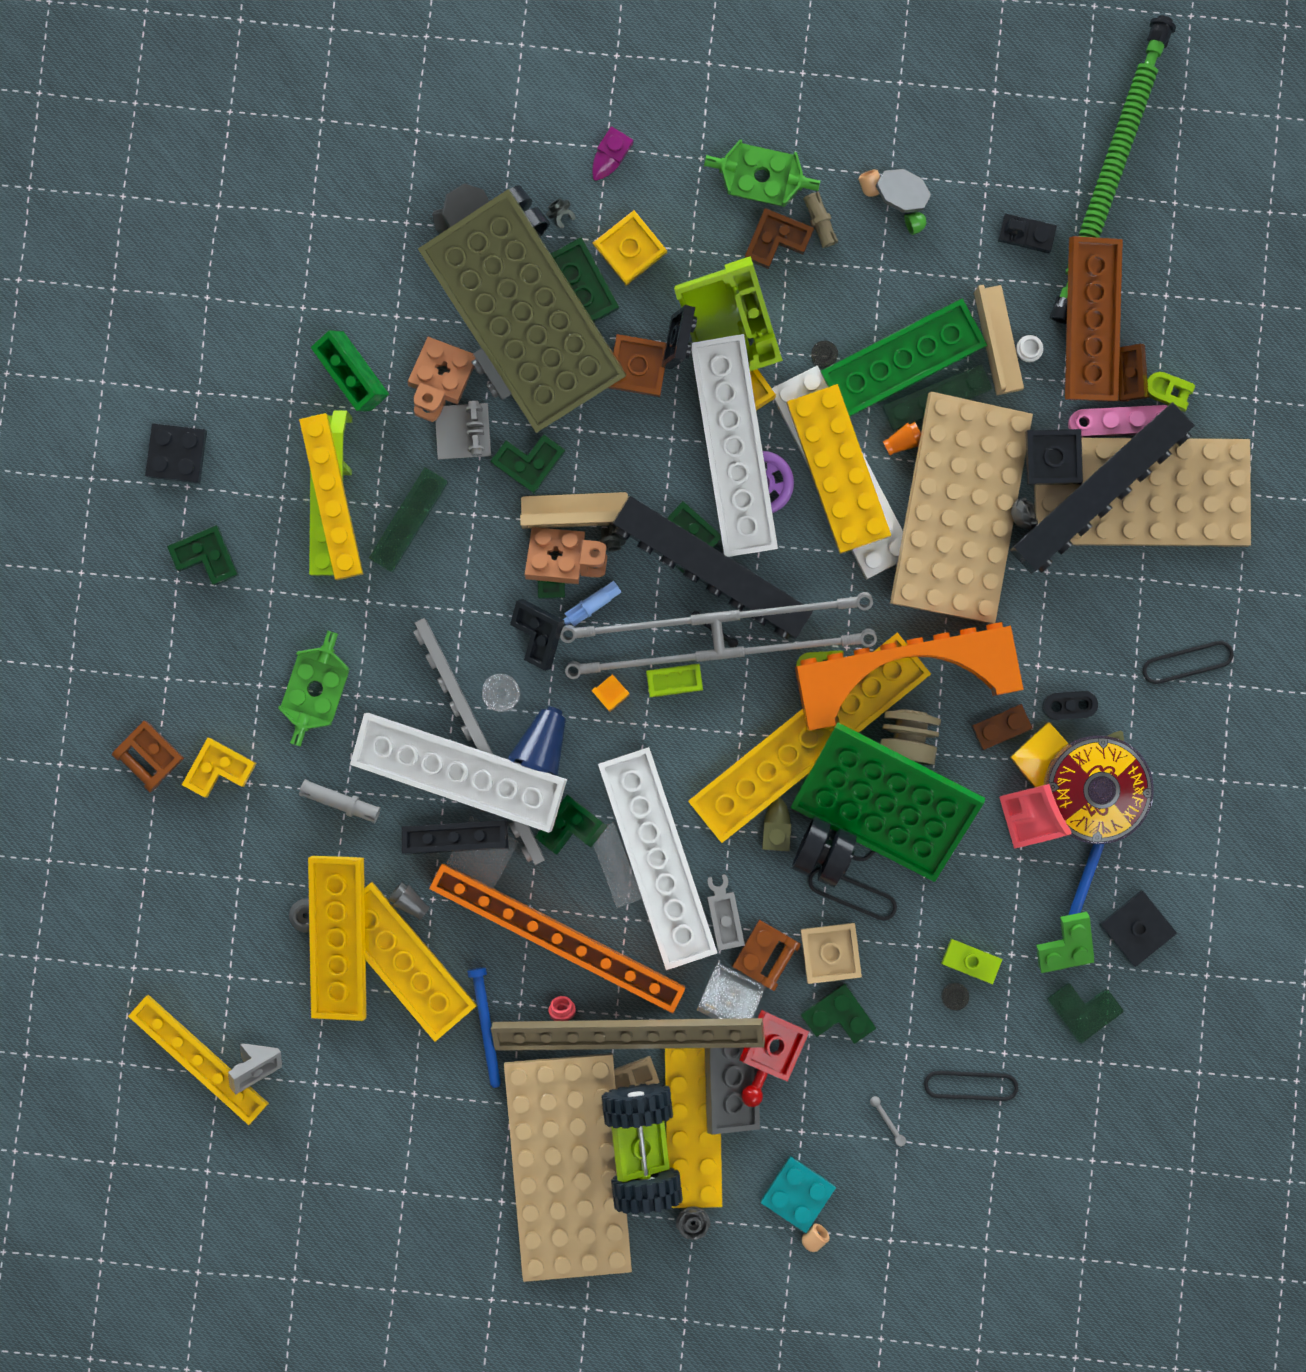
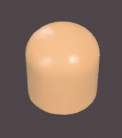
M876 169L867 171L858 178L863 193L868 197L880 194L876 188L880 174Z
M814 1224L802 1236V1244L810 1252H817L829 1241L827 1230L820 1224Z

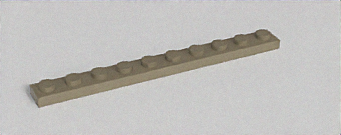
M762 1018L493 1022L491 1026L495 1050L764 1047L765 1044Z

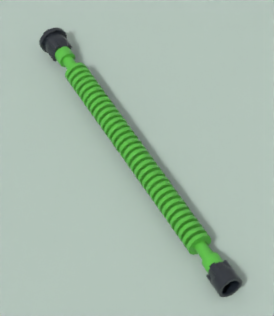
M1160 15L1150 21L1151 29L1147 41H1149L1146 49L1147 57L1144 63L1137 66L1135 77L1132 80L1126 102L1114 132L1115 134L1112 137L1106 159L1103 163L1104 166H1102L1097 185L1092 194L1093 198L1090 200L1085 214L1086 217L1079 231V236L1100 238L1102 228L1105 225L1104 222L1107 219L1113 197L1116 193L1115 190L1118 188L1122 171L1125 168L1131 146L1143 116L1142 114L1145 111L1151 89L1158 74V69L1154 67L1157 57L1161 56L1163 48H1166L1171 34L1176 30V25L1168 16ZM1068 282L1066 287L1062 288L1060 296L1056 297L1049 317L1051 320L1061 324H1067Z

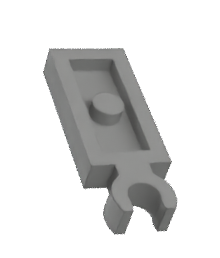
M725 874L722 875L723 883L721 886L713 885L712 877H708L707 880L709 888L715 894V896L707 897L718 951L745 945L734 892L726 893L725 890L728 886V878Z

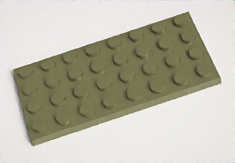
M507 189L418 248L536 433L626 377L627 374L510 189Z

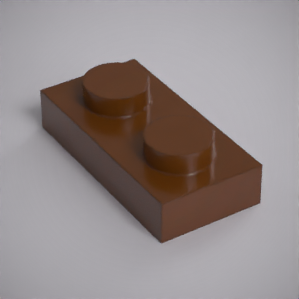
M1140 343L1120 347L1119 401L1126 402L1149 398L1145 345Z
M1022 704L971 726L982 750L1033 729Z

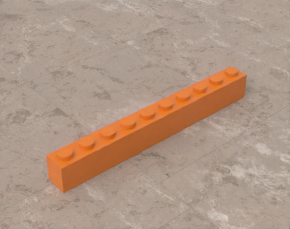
M441 864L429 888L671 1013H674L685 991L684 985L447 864Z

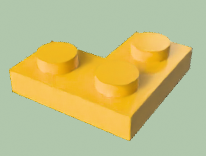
M207 738L182 785L208 798L220 775L244 787L257 763L221 743Z

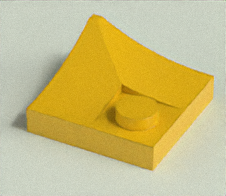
M1047 722L1010 758L1031 785L1038 787L1048 784L1056 761L1071 746L1052 724Z

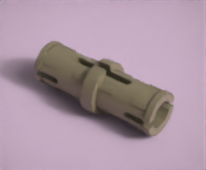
M814 192L805 196L803 200L812 219L810 223L816 229L822 248L838 243L830 222L832 219L831 215L826 212L820 193Z

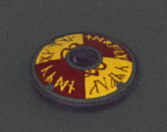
M1086 736L1067 744L1052 759L1044 778V785L1050 784L1059 811L1071 830L1072 834L1069 836L1087 843L1108 844L1126 838L1144 822L1153 801V778L1145 759L1128 743L1109 736Z

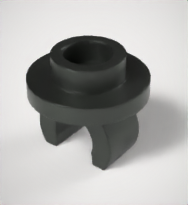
M560 198L548 206L547 217L549 219L554 218L555 224L560 228H564L561 222L562 215L567 214L571 220L576 219L573 211L568 209L571 205L569 200L562 201Z
M612 523L609 524V528L601 529L602 539L599 540V542L606 545V551L608 552L618 551L626 543L625 539L614 533L616 528L611 526Z

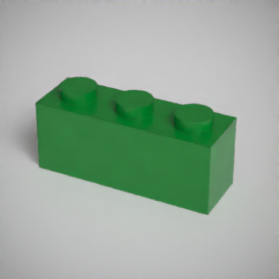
M329 330L310 347L356 411H372L390 395L344 331Z

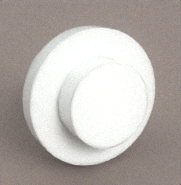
M1033 335L1022 337L1016 346L1017 355L1025 362L1038 360L1043 353L1041 340Z

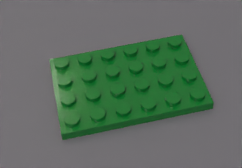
M837 722L790 808L811 819L817 817L830 823V828L836 832L841 828L857 835L856 842L935 882L982 808L985 798Z

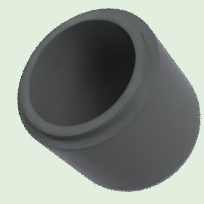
M443 209L435 210L432 213L435 229L439 233L449 228L442 216Z

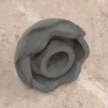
M1026 497L1017 499L1011 508L1014 522L1019 528L1033 529L1038 524L1033 503L1027 501Z
M308 898L298 900L289 911L291 925L296 930L304 933L309 932ZM304 913L308 914L307 918L303 917Z
M695 1206L682 1210L676 1220V1228L680 1231L681 1235L691 1240L703 1238L711 1225L708 1214L703 1209Z

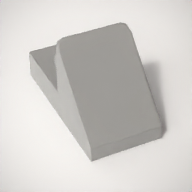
M240 1044L241 1059L244 1063L237 1064L228 1072L229 1087L236 1095L282 1067L281 1051L273 1047Z

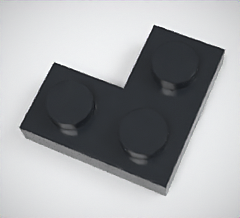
M524 599L516 600L510 625L530 635L524 660L544 671L550 670L564 620Z

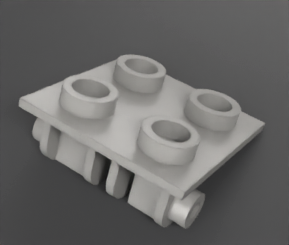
M469 401L468 404L444 406L440 416L435 421L438 460L491 456L488 403L479 404V401Z

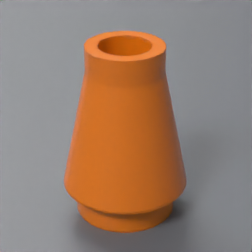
M907 422L892 436L883 441L889 455L918 447L921 432L915 422L911 424Z

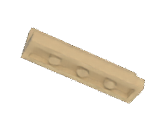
M979 285L974 292L983 337L987 343L986 351L996 396L1021 391L1024 389L1002 286L985 288L984 285Z
M626 492L523 496L521 497L522 529H532V527L608 526L614 521L628 498V494Z

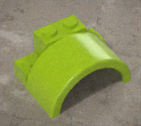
M751 256L725 264L724 270L675 285V294L681 308L684 305L696 307L694 316H697V324L694 332L690 333L693 343L744 334L750 371L783 361ZM748 338H753V344L751 346L749 345Z

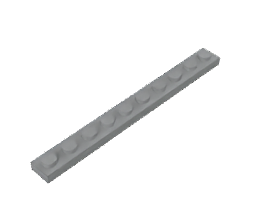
M423 618L415 622L417 630L413 632L419 644L426 645L429 653L425 656L431 668L437 667L441 675L437 679L444 693L449 691L453 699L449 704L456 717L461 715L465 723L461 728L468 741L473 739L478 750L493 754L427 620ZM516 821L509 823L515 837L521 836L525 844L521 849L527 861L533 860L536 865L546 860L530 827Z

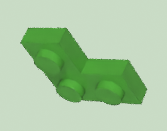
M1087 912L1060 917L1063 940L1036 945L1038 965L1041 973L1094 963L1091 923Z

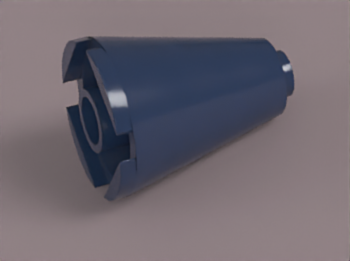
M550 706L547 709H541L507 759L513 763L517 762L524 767L558 776L566 718L562 716L563 712Z

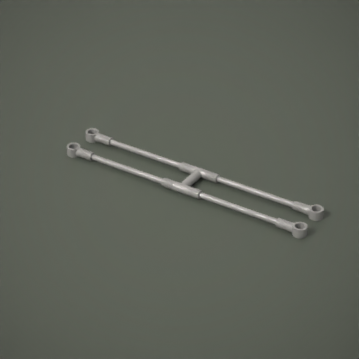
M862 592L857 597L840 598L837 601L749 611H722L691 615V617L596 628L595 626L575 628L572 625H565L562 628L560 638L565 643H571L575 638L592 637L602 633L684 624H711L714 645L712 650L696 651L694 654L602 664L600 662L580 664L577 661H571L567 664L565 673L568 678L576 679L581 674L598 673L601 670L691 660L701 662L745 657L747 654L842 644V646L863 644L866 647H872L877 642L876 633L872 629H865L859 634L841 635V638L744 648V646L725 648L722 622L737 621L740 618L829 608L846 609L859 607L861 610H869L873 605V598L868 592ZM867 597L870 602L867 605H862L860 599ZM570 630L573 636L570 638L566 637L564 631ZM867 634H871L874 637L873 640L869 642L865 641L863 638ZM575 666L578 672L575 674L571 673L569 668Z

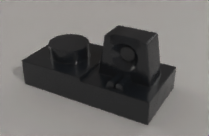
M1005 213L998 242L1049 254L1052 249L1057 225Z

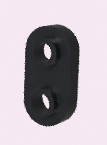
M1089 691L1053 693L1044 699L1042 709L1044 714L1052 720L1088 718L1097 711L1098 700ZM1080 700H1084L1087 703L1085 710L1079 708L1078 703ZM1053 702L1059 703L1060 710L1058 712L1052 710L1051 705Z

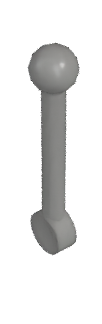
M877 1096L872 1097L870 1104L877 1108L895 1136V1143L898 1146H904L906 1138L899 1134L880 1105V1098Z

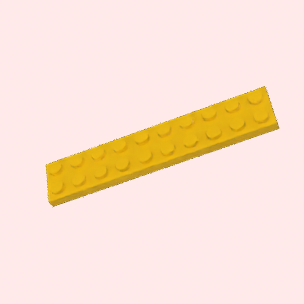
M898 632L882 644L896 642L897 647L907 645ZM918 657L902 658L879 666L859 681L848 694L835 717L836 724L838 722L859 733L930 676V671ZM801 709L688 802L719 841L723 843L810 772L835 726L807 731L804 712Z

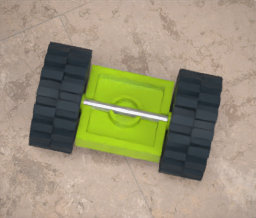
M663 1084L629 1085V1087H619L617 1090L612 1089L609 1092L603 1093L601 1098L604 1124L612 1128L617 1176L611 1179L614 1209L618 1212L623 1211L625 1214L630 1212L632 1214H639L641 1212L649 1214L652 1211L661 1212L662 1209L668 1210L672 1206H678L683 1201L680 1172L669 1166L664 1121H668L669 1118L673 1117L669 1086Z

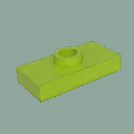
M700 664L646 671L650 698L703 691Z
M950 939L941 964L993 984L1002 959Z

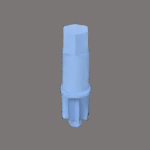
M612 581L565 612L566 617L563 619L565 625L572 624L576 626L621 593L617 584Z

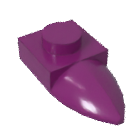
M612 126L609 128L597 147L592 170L593 180L603 179L618 168L634 143L632 138Z

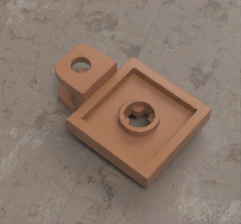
M427 337L408 379V386L417 389L414 395L415 416L434 422L440 416L445 400L455 404L459 403L474 369L471 363L474 360L473 353ZM446 366L450 372H444L443 375H439L437 367Z
M532 527L525 579L579 584L580 573L581 576L602 577L605 575L607 555L604 543L585 540V532ZM559 551L563 555L558 556L557 560H552L549 553Z

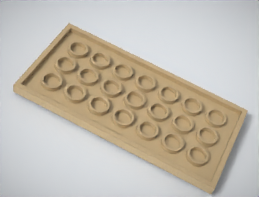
M928 393L890 604L989 624L996 622L1014 522L1011 508L1018 499L1026 455L1025 432L1030 430L1033 414L940 393Z
M1082 438L1083 483L1132 438ZM1188 439L1180 447L1177 444L1173 445L1169 449L1172 454L1159 465L1156 461L1150 466L1149 469L1152 472L1143 481L1139 482L1136 479L1130 485L1132 491L1121 501L1116 497L1110 503L1113 508L1101 519L1096 516L1090 521L1093 526L1080 537L1077 533L1070 541L1073 545L1251 546L1250 439ZM1081 484L1034 485V510L1036 520L1038 518V524Z
M613 1053L505 1062L504 1071L523 1282L632 1272L627 1214L614 1209L611 1179L617 1176L612 1128L604 1124L601 1098L603 1093L616 1089Z

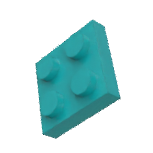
M790 1155L760 1202L807 1233L836 1189V1186Z

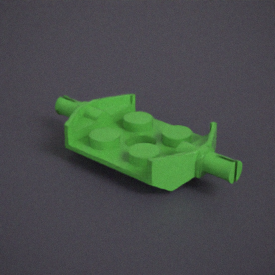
M739 140L725 158L722 157L721 159L706 155L704 167L719 169V173H722L728 195L785 207L799 190L802 191V188L818 192L821 181L806 178L803 175L797 152H794V155L743 144L742 140ZM759 170H764L769 174V179L766 182H759L755 179L754 174Z
M327 630L321 648L303 650L296 653L298 656L282 704L278 707L295 725L291 744L301 747L306 731L332 725L350 668L334 653L335 650L333 648L338 636L337 633ZM315 681L320 682L323 686L322 693L317 697H313L309 693V686Z

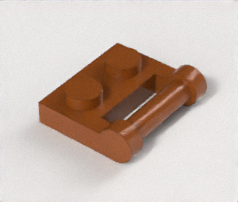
M145 720L112 753V756L117 761L121 760L145 784L144 788L149 793L154 791L184 759ZM132 747L157 771L154 776L148 773L128 753Z
M759 919L732 967L775 991L778 986L776 982L794 951H798L801 944ZM778 941H781L786 945L766 977L761 974V971Z

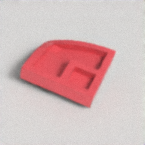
M1050 784L999 797L1014 849L1072 834L1059 811Z

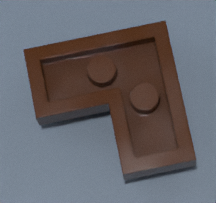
M765 208L745 258L751 256L753 263L769 269L779 245L804 255L814 228Z

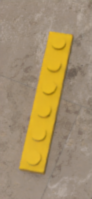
M324 413L299 419L335 580L362 575L363 570L328 415Z
M147 995L128 1016L248 1125L269 1104L250 1086L235 1095L229 1087L228 1072L232 1069L151 996Z

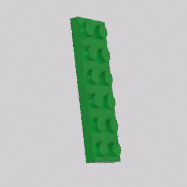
M962 298L825 368L820 373L828 387L838 384L849 417L976 353L985 348L987 343Z

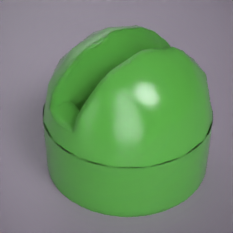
M911 212L904 216L906 227L911 235L917 234L925 228L926 217L924 214Z

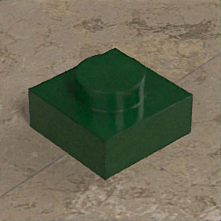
M538 581V599L565 598V583Z

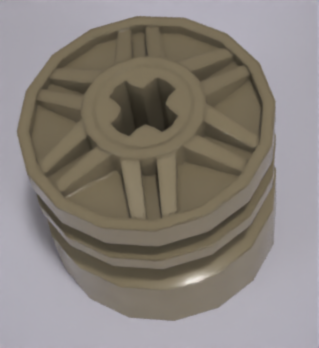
M914 710L885 711L884 718L896 722L895 725L883 724L882 729L894 733L893 738L881 739L880 744L918 764L935 765L937 747L927 744L926 738L939 737V732L927 729L928 726H940L941 719L930 716L925 712Z

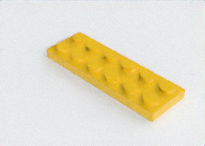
M838 384L787 401L788 410L839 554L890 537L891 533Z
M310 856L308 858L311 1018L363 1021L366 1019L364 858Z
M371 882L364 888L366 961L434 1042H436L472 1011L477 1004L377 886Z
M665 1048V1083L670 1088L673 1117L666 1121L668 1158L670 1168L680 1172L683 1197L682 1203H679L676 1207L672 1206V1208H687L691 1206L699 1208L722 1207L721 1134L712 1135L707 1133L705 1048Z

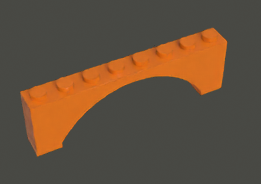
M1002 622L986 625L987 630L977 632L976 627L960 630L959 636L950 637L949 632L933 635L934 640L923 642V637L906 640L907 645L897 647L896 642L880 645L881 650L870 652L868 647L853 650L854 655L844 657L842 652L827 655V661L817 662L816 658L801 660V665L796 666L795 671L807 731L836 726L835 717L842 703L857 683L879 666L902 658L930 657L953 663L969 671L991 689L992 696L1024 690L1011 626L1003 627Z

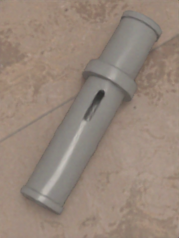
M306 779L303 781L299 796H304L344 811L349 817L354 815L371 821L374 824L381 810V807L360 801L359 797L355 795L350 797L309 782Z

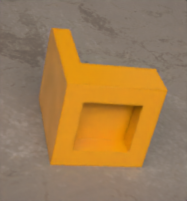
M613 674L597 688L595 687L591 690L609 712L630 695Z

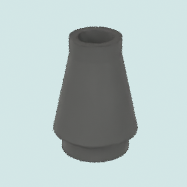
M402 882L388 898L393 902L392 906L415 916L419 920L423 918L430 908L409 884L405 885Z

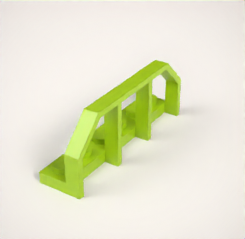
M333 411V415H328L343 481V475H352V470L343 461L344 431L346 423H352V416L348 411ZM310 470L309 575L334 576Z

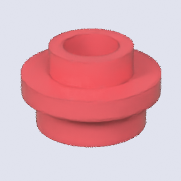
M559 996L552 1000L548 1011L549 1016L554 1021H568L574 1017L576 1008L570 998Z

